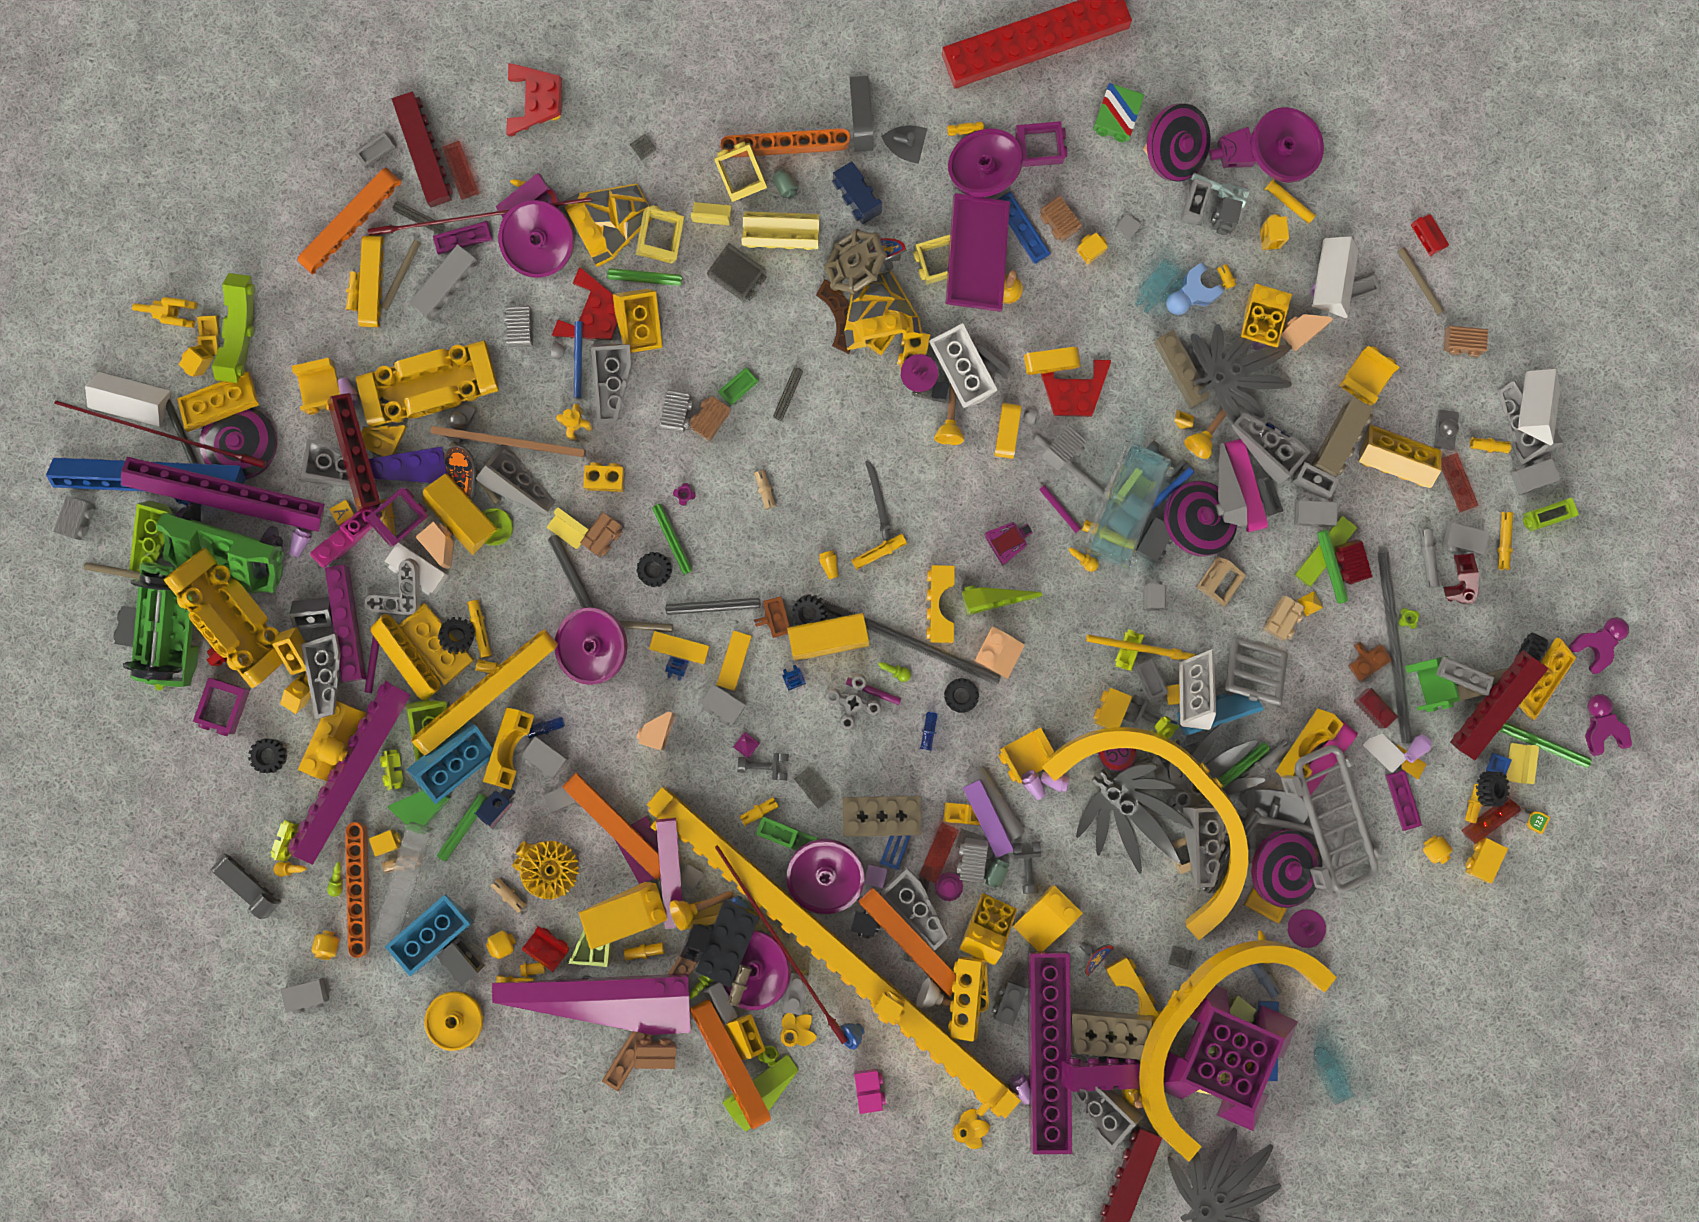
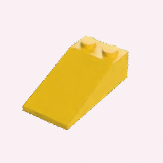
M643 882L578 912L590 949H595L649 929L667 920L657 885L650 882Z

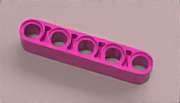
M1241 439L1226 442L1224 445L1247 505L1246 531L1249 533L1265 529L1268 526L1267 518L1246 445Z
M1342 720L1341 722L1344 725L1334 740H1328L1319 749L1328 745H1335L1344 753L1357 737L1358 732ZM1329 753L1309 762V767L1312 770L1310 776L1334 766L1337 762L1336 755ZM1328 773L1306 782L1310 796Z

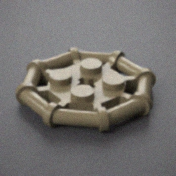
M854 229L851 234L833 244L834 247L827 264L824 265V270L827 272L832 290L845 291L854 295L871 282L878 280L877 276L883 261L887 258V253L883 249L880 235L877 232L869 233ZM861 239L866 240L864 243L862 242V244L859 243V240ZM874 244L876 252L872 253L870 247ZM835 269H837V271H838V275H837V276L835 275V272H834ZM865 274L868 275V276H866L865 278H863L862 280H860L859 282H857V279H859V278L862 277L863 275H865ZM844 279H848V280H849V284H844V283H841V282H842Z

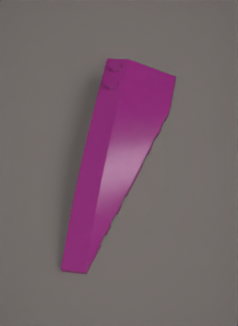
M689 973L492 983V1003L650 1035L691 1033Z

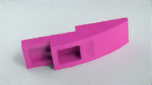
M375 509L360 511L340 525L338 531L310 552V556L322 568H325L335 559H340L371 530L372 526L365 517ZM379 513L376 515L379 519L382 517Z

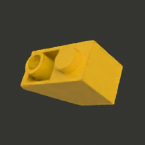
M306 671L284 689L280 704L295 714L311 698Z

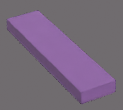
M982 779L964 786L965 794L996 858L1014 851L1015 848Z

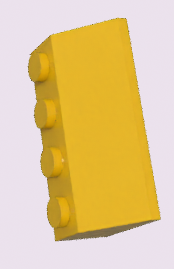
M1370 424L1359 452V462L1367 467L1379 469L1384 473L1396 475L1400 479L1415 482L1419 486L1431 488L1441 472V450Z
M336 699L335 714L320 719L298 770L315 778L328 781V775L332 769H335L336 765H330L319 760L316 753L321 739H326L330 736L344 742L346 750L349 738L355 734L359 721L365 717L367 712Z

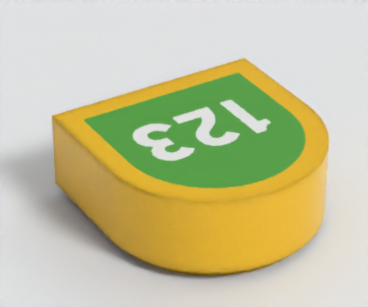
M1531 812L1526 825L1536 833L1543 834L1550 817L1541 812Z

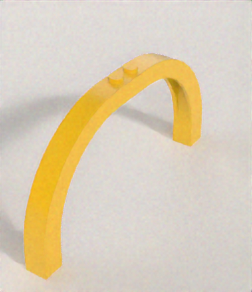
M1131 727L1104 728L1078 736L1063 745L1042 763V768L1054 781L1059 779L1079 761L1097 752L1115 748L1141 749L1159 755L1177 766L1218 811L1229 835L1230 857L1228 868L1216 893L1200 909L1185 920L1186 927L1198 940L1202 939L1222 922L1234 907L1243 889L1248 869V845L1244 827L1236 807L1222 789L1223 784L1217 777L1213 779L1209 775L1210 770L1203 762L1199 764L1180 745L1162 735L1143 729Z
M1258 940L1240 943L1218 952L1197 968L1188 980L1181 985L1180 990L1174 997L1170 998L1167 1006L1153 1024L1146 1039L1140 1062L1139 1084L1142 1103L1147 1117L1157 1133L1187 1161L1190 1162L1202 1146L1178 1125L1166 1102L1163 1083L1164 1067L1172 1041L1182 1025L1215 985L1232 972L1249 965L1279 963L1290 966L1304 976L1314 987L1326 992L1337 977L1317 959L1298 948L1277 941Z

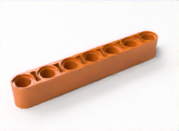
M839 128L729 135L722 138L720 145L721 150H724L728 144L736 145L745 141V144H753L752 149L755 156L843 151L850 146V133L846 129ZM839 137H844L847 139L843 143L837 141ZM821 138L828 140L825 144H821L818 141ZM806 139L809 141V143L807 145L800 144V141ZM786 140L790 142V145L783 146L781 143ZM764 142H770L772 144L770 147L762 146ZM746 150L729 158L749 157V154Z
M388 168L382 169L298 256L297 262L310 274H315L316 270L330 259L329 256L332 253L335 254L342 246V243L356 232L355 229L358 226L361 227L368 219V216L382 205L381 202L384 199L387 200L392 195L394 189L401 185V180Z
M575 773L562 786L563 789L652 877L658 880L661 877L659 852L578 773Z
M353 822L347 825L345 830L348 952L352 957L359 958L365 956L370 951L367 827L364 823ZM355 826H358L360 828V834L358 836L354 835L353 828ZM356 845L361 849L358 856L353 851ZM355 865H359L361 867V873L359 875L355 874L354 872ZM356 884L362 888L360 894H357L354 890ZM356 904L361 905V914L356 913ZM357 923L360 924L363 928L361 934L357 933L355 930V926ZM357 943L363 946L362 953L356 951Z
M871 888L858 901L859 904L930 979L950 997L953 994L952 985L953 981H956V974L874 888Z
M706 999L690 1007L692 1017L751 1129L754 1130L771 1121L768 1109L710 1000Z

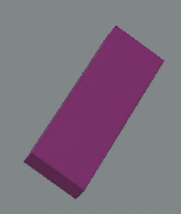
M537 173L500 202L496 208L498 211L509 210L519 203L537 200L549 191L550 188L542 175Z
M488 221L433 235L438 255L451 252L457 244L465 248L493 240Z
M1401 770L1385 775L1402 831L1422 826L1406 772Z

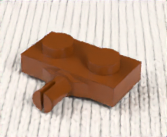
M779 596L763 601L765 617L754 619L755 626L767 624L771 629L773 638L788 635L787 628L790 626L782 597Z
M1360 641L1354 645L1360 655L1348 666L1357 680L1361 682L1392 660L1383 645L1379 644L1372 650L1366 651Z

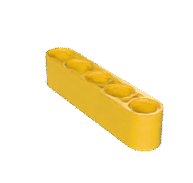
M383 236L362 237L358 301L359 327H380L381 305L379 304L380 299H382V287H380V284L383 281L381 263L384 261V250H382V244H384Z
M383 614L371 626V633L415 694L422 700H428L441 688L439 680L396 621L390 615Z

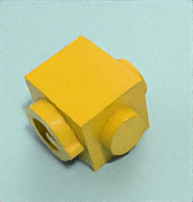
M888 991L887 994L883 992L874 1005L873 1011L878 1014L877 1018L885 1024H888V1022L893 1024L895 1020L899 1022L905 1012L902 1010L905 1001L891 991Z

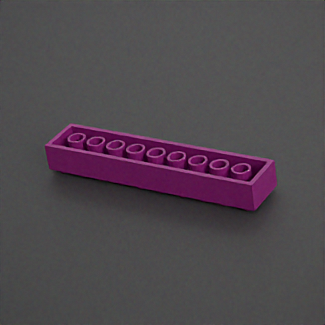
M1028 951L1030 1151L1033 1155L1072 1154V1091L1062 1086V1061H1069V1058H1071L1070 953L1067 951Z

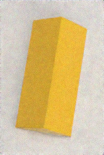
M447 473L424 488L422 501L472 555L497 530L496 526Z
M863 613L787 628L794 661L869 647Z

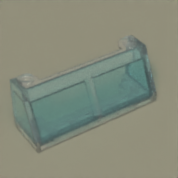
M1125 440L1082 547L1087 554L1129 570L1132 565L1135 566L1138 559L1136 548L1163 481L1167 477L1170 478L1174 470L1170 459Z

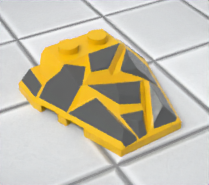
M638 184L578 193L564 200L592 198V201L568 204L564 205L596 267L614 259L618 255L617 253L624 246H627L630 240L640 232L643 211L649 205Z
M892 271L878 273V280L876 282H871L860 289L857 294H851L844 330L847 350L866 347L865 340L899 333H903L904 340L922 337L919 316ZM866 276L860 277L859 279H857V282H859Z

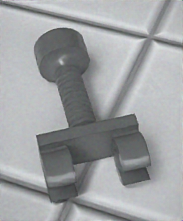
M1155 440L1144 450L1148 456L1155 455L1163 465L1165 464L1171 472L1165 478L1169 484L1176 479L1174 474L1180 468L1182 471L1189 467L1194 470L1185 459L1177 466L1159 451V444Z
M1134 695L1131 701L1141 706L1137 716L1126 712L1123 718L1134 725H1138L1141 718L1147 719L1154 724L1160 720V718L1145 711L1149 701L1137 695ZM1173 720L1170 722L1177 725V722Z
M774 753L773 762L771 763L749 762L746 757H738L737 772L745 773L747 769H767L773 771L772 780L787 781L788 773H776L777 761H788L789 754Z
M1032 842L1033 854H1022L1021 843H1014V859L1023 858L1025 860L1026 884L1022 886L1023 894L1038 893V885L1033 882L1032 858L1041 857L1040 842Z

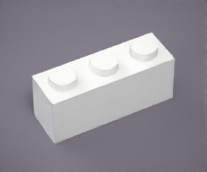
M397 543L385 560L389 564L388 568L398 574L399 564L409 558L414 559L419 566L420 590L428 595L430 593L436 595L449 575L404 545ZM408 565L405 566L409 569V571L412 570V567H409Z

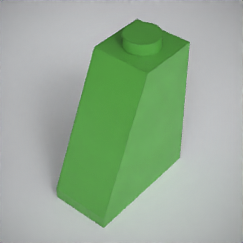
M422 790L389 805L388 809L417 834L421 833L449 802L451 797L446 795L435 804Z

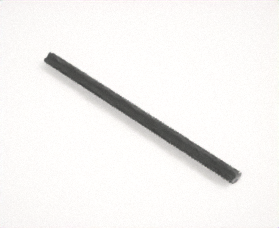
M1382 552L1378 554V560H1380L1378 562H1380L1379 567L1381 568L1379 569H1381L1380 574H1382L1380 576H1382V593H1384L1383 600H1385L1383 602H1386L1384 603V607H1386L1384 609H1386L1385 614L1387 615L1385 616L1386 621H1388L1386 626L1389 628L1387 633H1389L1388 638L1390 639L1388 640L1390 641L1388 642L1390 643L1389 647H1391L1390 652H1392L1390 657L1393 659L1391 661L1393 665L1391 666H1394L1392 667V671H1394L1392 673L1393 678H1395L1393 679L1394 683H1396L1394 684L1396 685L1394 690H1397L1395 691V695H1397L1395 697H1398L1396 698V702H1398L1396 707L1399 709L1397 714H1400L1398 715V719H1400L1398 721H1401L1398 722L1399 726H1401L1399 727L1401 728L1400 733H1402L1400 738H1403L1401 743L1413 742L1412 738H1410L1412 733L1409 731L1411 730V726H1409L1411 724H1409L1410 719L1408 718L1410 717L1407 714L1409 709L1406 707L1408 706V702H1406L1408 700H1406L1407 695L1405 694L1407 693L1404 690L1406 685L1403 683L1405 682V678H1403L1405 676H1402L1404 675V671H1402L1404 669H1402L1403 664L1401 663L1403 662L1400 659L1402 658L1400 657L1402 652H1399L1401 651L1399 650L1401 645H1398L1400 644V640H1398L1400 639L1398 638L1399 633H1397L1399 628H1396L1398 627L1396 626L1398 621H1395L1397 620L1395 619L1397 614H1394L1396 613V609H1394L1396 604L1393 602L1395 597L1392 595L1394 594L1392 593L1394 588H1391L1393 587L1391 586L1393 581H1390L1392 580V576H1390L1392 574H1389L1391 573L1389 571L1391 570L1389 569L1391 564H1388L1390 563L1388 562L1390 557H1387L1389 552Z
M825 600V609L828 608V613L835 614L837 617L855 615V612L846 611V609L844 610V608L842 609V607L835 606V604L833 605V603L831 604V602L829 603V601ZM864 618L866 629L868 628V630L870 629L874 633H879L883 637H890V640L899 641V643L901 642V644L903 643L907 647L910 646V648L912 647V649L914 648L918 652L921 650V653L923 651V654L925 653V655L927 654V656L931 657L934 656V659L936 657V659L943 660V662L945 661V663L947 662L951 666L954 665V667L956 666V668L958 667L962 671L965 669V672L967 670V673L969 672L971 675L976 674L978 678L980 676V678L987 679V681L989 680L993 684H999L1001 675L998 676V674L996 675L992 671H987L985 668L983 669L968 661L965 662V660L959 657L956 658V656L954 657V655L952 656L948 652L945 653L941 649H934V647L926 643L923 644V642L921 643V641L919 642L915 638L912 639V637L910 638V636L908 637L904 633L901 634L897 630H890V628L888 629V627L882 624L879 625V623L877 624V622L875 623L871 619Z

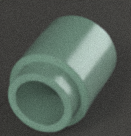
M782 169L773 175V183L783 198L790 199L797 194L799 187L789 172Z
M997 858L993 862L991 861L984 876L986 884L994 888L997 885L1001 886L1009 871L1007 869L1009 864Z

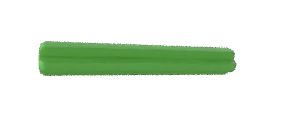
M609 268L607 277L610 280L681 286L682 276L677 274Z
M662 504L653 506V512L682 573H690L692 567Z
M1328 530L1319 531L1317 536L1338 604L1348 601V597Z
M1260 743L1218 778L1223 784L1222 789L1270 750L1267 743Z
M480 793L447 839L437 854L440 860L446 862L469 830L477 818L474 813L488 799L484 794Z

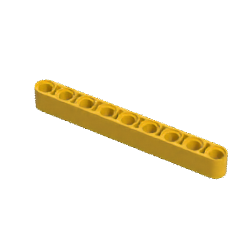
M546 629L537 633L415 734L411 742L423 755L429 754L557 647L558 643Z

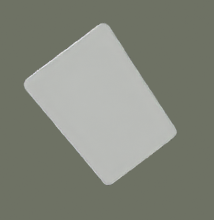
M1384 734L1369 738L1363 744L1390 772H1394L1406 760L1404 753Z

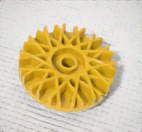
M542 841L530 847L521 860L519 870L521 882L525 889L533 896L552 900L566 895V892H570L569 889L574 887V882L577 881L576 875H579V872H577L579 867L576 863L578 860L575 859L576 855L571 852L572 849L557 841ZM550 866L551 871L548 874L546 870Z
M460 991L446 992L436 997L428 1006L424 1018V1026L429 1039L436 1046L448 1051L461 1050L475 1042L484 1026V1012L480 1008V1003H477V999L472 998V995H468L466 992ZM452 1017L457 1020V1024L451 1022Z

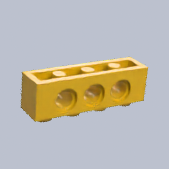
M962 956L958 961H955L954 973L957 974L956 981H953L952 992L955 995L950 1005V1012H953L952 1020L949 1021L948 1032H951L950 1038L973 1042L978 1038L985 966L984 959ZM964 974L971 976L972 982L970 984L964 981ZM962 994H967L970 997L969 1003H965L962 1000ZM961 1013L967 1015V1023L960 1020Z

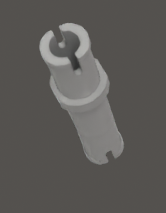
M1433 529L1420 530L1423 546L1421 552L1424 555L1427 587L1440 586L1435 554L1437 546H1434Z
M1284 740L1279 746L1241 773L1240 777L1263 775L1265 770L1285 756L1292 746Z

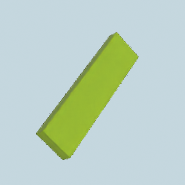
M1341 516L1337 521V525L1329 531L1334 553L1337 552L1335 547L1346 543L1357 529L1344 516ZM1320 543L1295 573V576L1308 587H1311L1326 568Z

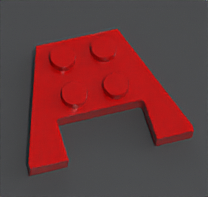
M508 63V80L510 82L526 81L525 115L523 117L507 118L506 135L515 136L519 131L528 130L529 127L537 123L542 124L560 116L562 113V77Z
M579 268L573 284L591 291L579 321L583 322L582 338L612 340L618 326L613 294L582 268ZM557 320L552 336L575 338V326Z
M1093 360V379L1054 378V372L1041 373L1053 415L1092 417L1111 360Z

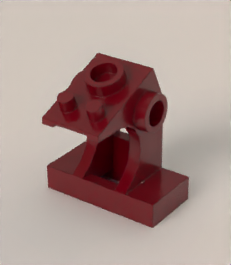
M1474 553L1453 555L1460 583L1455 586L1443 587L1445 598L1450 602L1456 600L1462 604H1474L1479 594V571Z

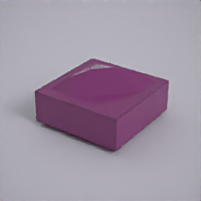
M744 732L733 748L749 759L760 743Z

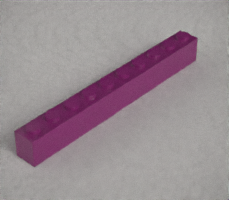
M128 456L121 471V485L316 532H319L325 507L323 503Z
M388 681L380 685L375 700L369 704L368 712L359 721L357 731L348 740L347 755L344 761H339L335 769L330 771L328 781L319 790L318 798L310 806L305 821L303 820L300 823L298 833L295 838L290 840L288 851L293 857L312 865L314 864L411 696L406 690Z

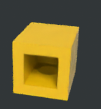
M1097 232L1092 236L1088 234L1081 240L1082 243L1076 251L1089 265L1106 252L1108 248L1107 241L1102 235L1099 236Z
M201 345L189 347L182 354V359L178 365L184 369L186 374L195 377L206 372L214 356Z
M395 829L368 838L375 857L401 848L402 838Z

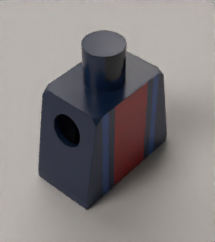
M504 788L501 793L495 790L474 814L493 829L512 806L509 800L516 792L512 788L511 790ZM496 802H502L500 807H494Z

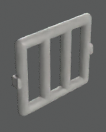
M1233 638L1225 689L1229 692L1249 697L1248 700L1255 702L1261 700L1281 705L1288 658L1287 652L1265 646L1263 642L1257 641V643L1240 638ZM1239 646L1279 657V665L1238 654ZM1237 662L1278 673L1277 681L1237 670ZM1237 677L1276 688L1275 696L1234 685V679Z

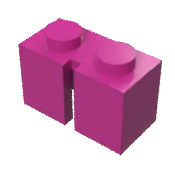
M877 1068L854 1071L859 1113L883 1111L882 1105H886L885 1093L880 1092V1085H883L882 1073H878Z

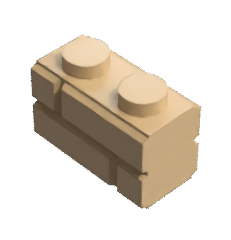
M1282 596L1263 630L1281 641H1285L1287 638L1291 639L1295 632L1294 625L1296 622L1299 623L1304 617L1305 613L1302 611L1305 607L1287 596Z

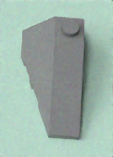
M592 344L597 423L617 422L631 367L630 344Z
M1515 380L1498 391L1503 412L1509 415L1511 425L1507 426L1508 432L1513 431L1515 442L1511 443L1512 448L1522 465L1550 453L1564 443L1556 430L1554 442L1552 445H1549L1518 429L1523 389Z
M307 439L299 480L351 487L341 451L327 442ZM374 479L377 491H379L381 479Z
M501 445L478 474L476 480L493 492L547 514L555 500L541 484L533 483L531 480L532 473L529 470L524 472L518 465L521 460Z
M337 634L301 644L316 719L335 714L340 664V648Z
M1183 807V816L1193 826L1192 829L1184 826L1195 887H1215L1220 867L1221 851H1224L1225 848L1224 840L1226 833H1228L1227 828L1214 807Z
M908 868L896 875L881 889L880 895L933 951L948 939L921 881Z
M1095 1087V1091L1080 1089V1092H1073L1077 1101L1081 1102L1088 1120L1090 1119L1096 1128V1134L1112 1151L1144 1118L1132 1105L1112 1090H1103Z

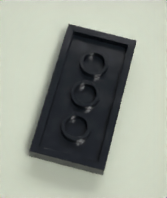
M725 899L713 926L705 952L695 972L731 988L760 919L759 914Z

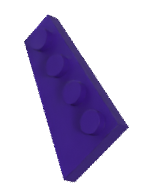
M442 446L368 458L374 479L433 483L447 473Z

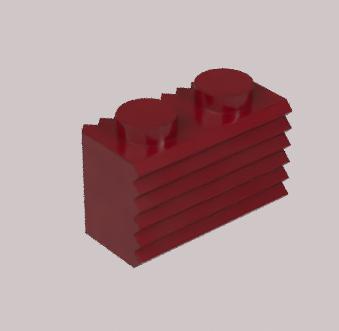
M1356 539L1335 547L1337 551L1335 556L1337 563H1340L1342 568L1340 573L1343 581L1351 585L1373 577L1362 541Z
M1372 688L1365 689L1354 700L1356 706H1359V709H1362L1364 714L1370 717V720H1372V723H1375V726H1378V729L1387 728L1398 718V715Z

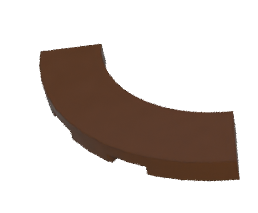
M824 279L816 297L828 305L835 318L836 336L832 347L849 355L851 350H847L844 333L849 303L840 290H832L830 287L831 283Z

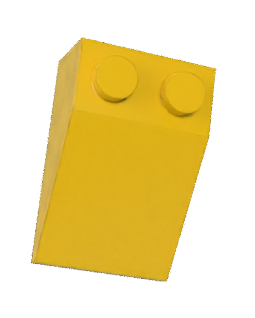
M648 288L613 294L615 315L623 344H630V353L662 348L656 291Z
M1052 884L1012 927L1037 951H1044L1083 913Z

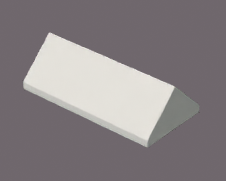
M1352 236L1325 238L1323 240L1312 304L1313 307L1347 318L1349 313L1359 251Z
M963 323L929 341L963 408L981 403L998 391Z
M1556 369L1526 372L1518 424L1519 430L1549 445H1552L1554 442L1560 384Z
M98 372L85 385L87 407L89 409L157 427L162 426L166 413V403L172 393L170 390Z
M1212 649L1179 662L1180 725L1182 727L1210 730L1216 716L1215 662Z

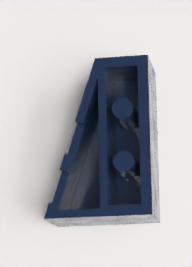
M853 161L833 172L832 183L836 190L840 189L842 191V199L847 206L850 205L852 207V215L856 221L860 220L863 225L882 213V201L880 198L876 200L872 193L874 192L871 186H867L863 175Z

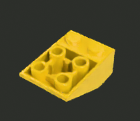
M1255 283L1250 290L1240 337L1277 348L1292 294Z
M982 893L959 949L996 965L1003 954L1017 908Z

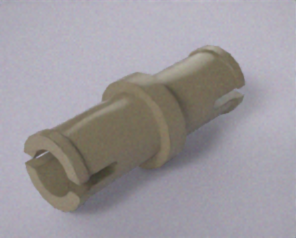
M740 965L737 977L732 982L733 988L727 1003L733 1006L740 1005L743 992L747 989L746 983L752 968Z

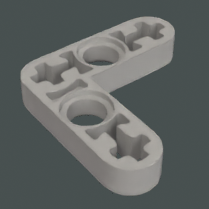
M409 558L399 564V595L373 593L365 598V607L372 612L411 615L418 611L420 608L418 563L414 559ZM408 565L409 567H412V570L409 571V569L405 566ZM406 582L412 583L413 591L406 589ZM374 599L375 602L382 601V603L375 605V603H372L371 600ZM389 599H393L396 602V608L393 609L389 606ZM410 602V604L413 605V608L407 606V603Z

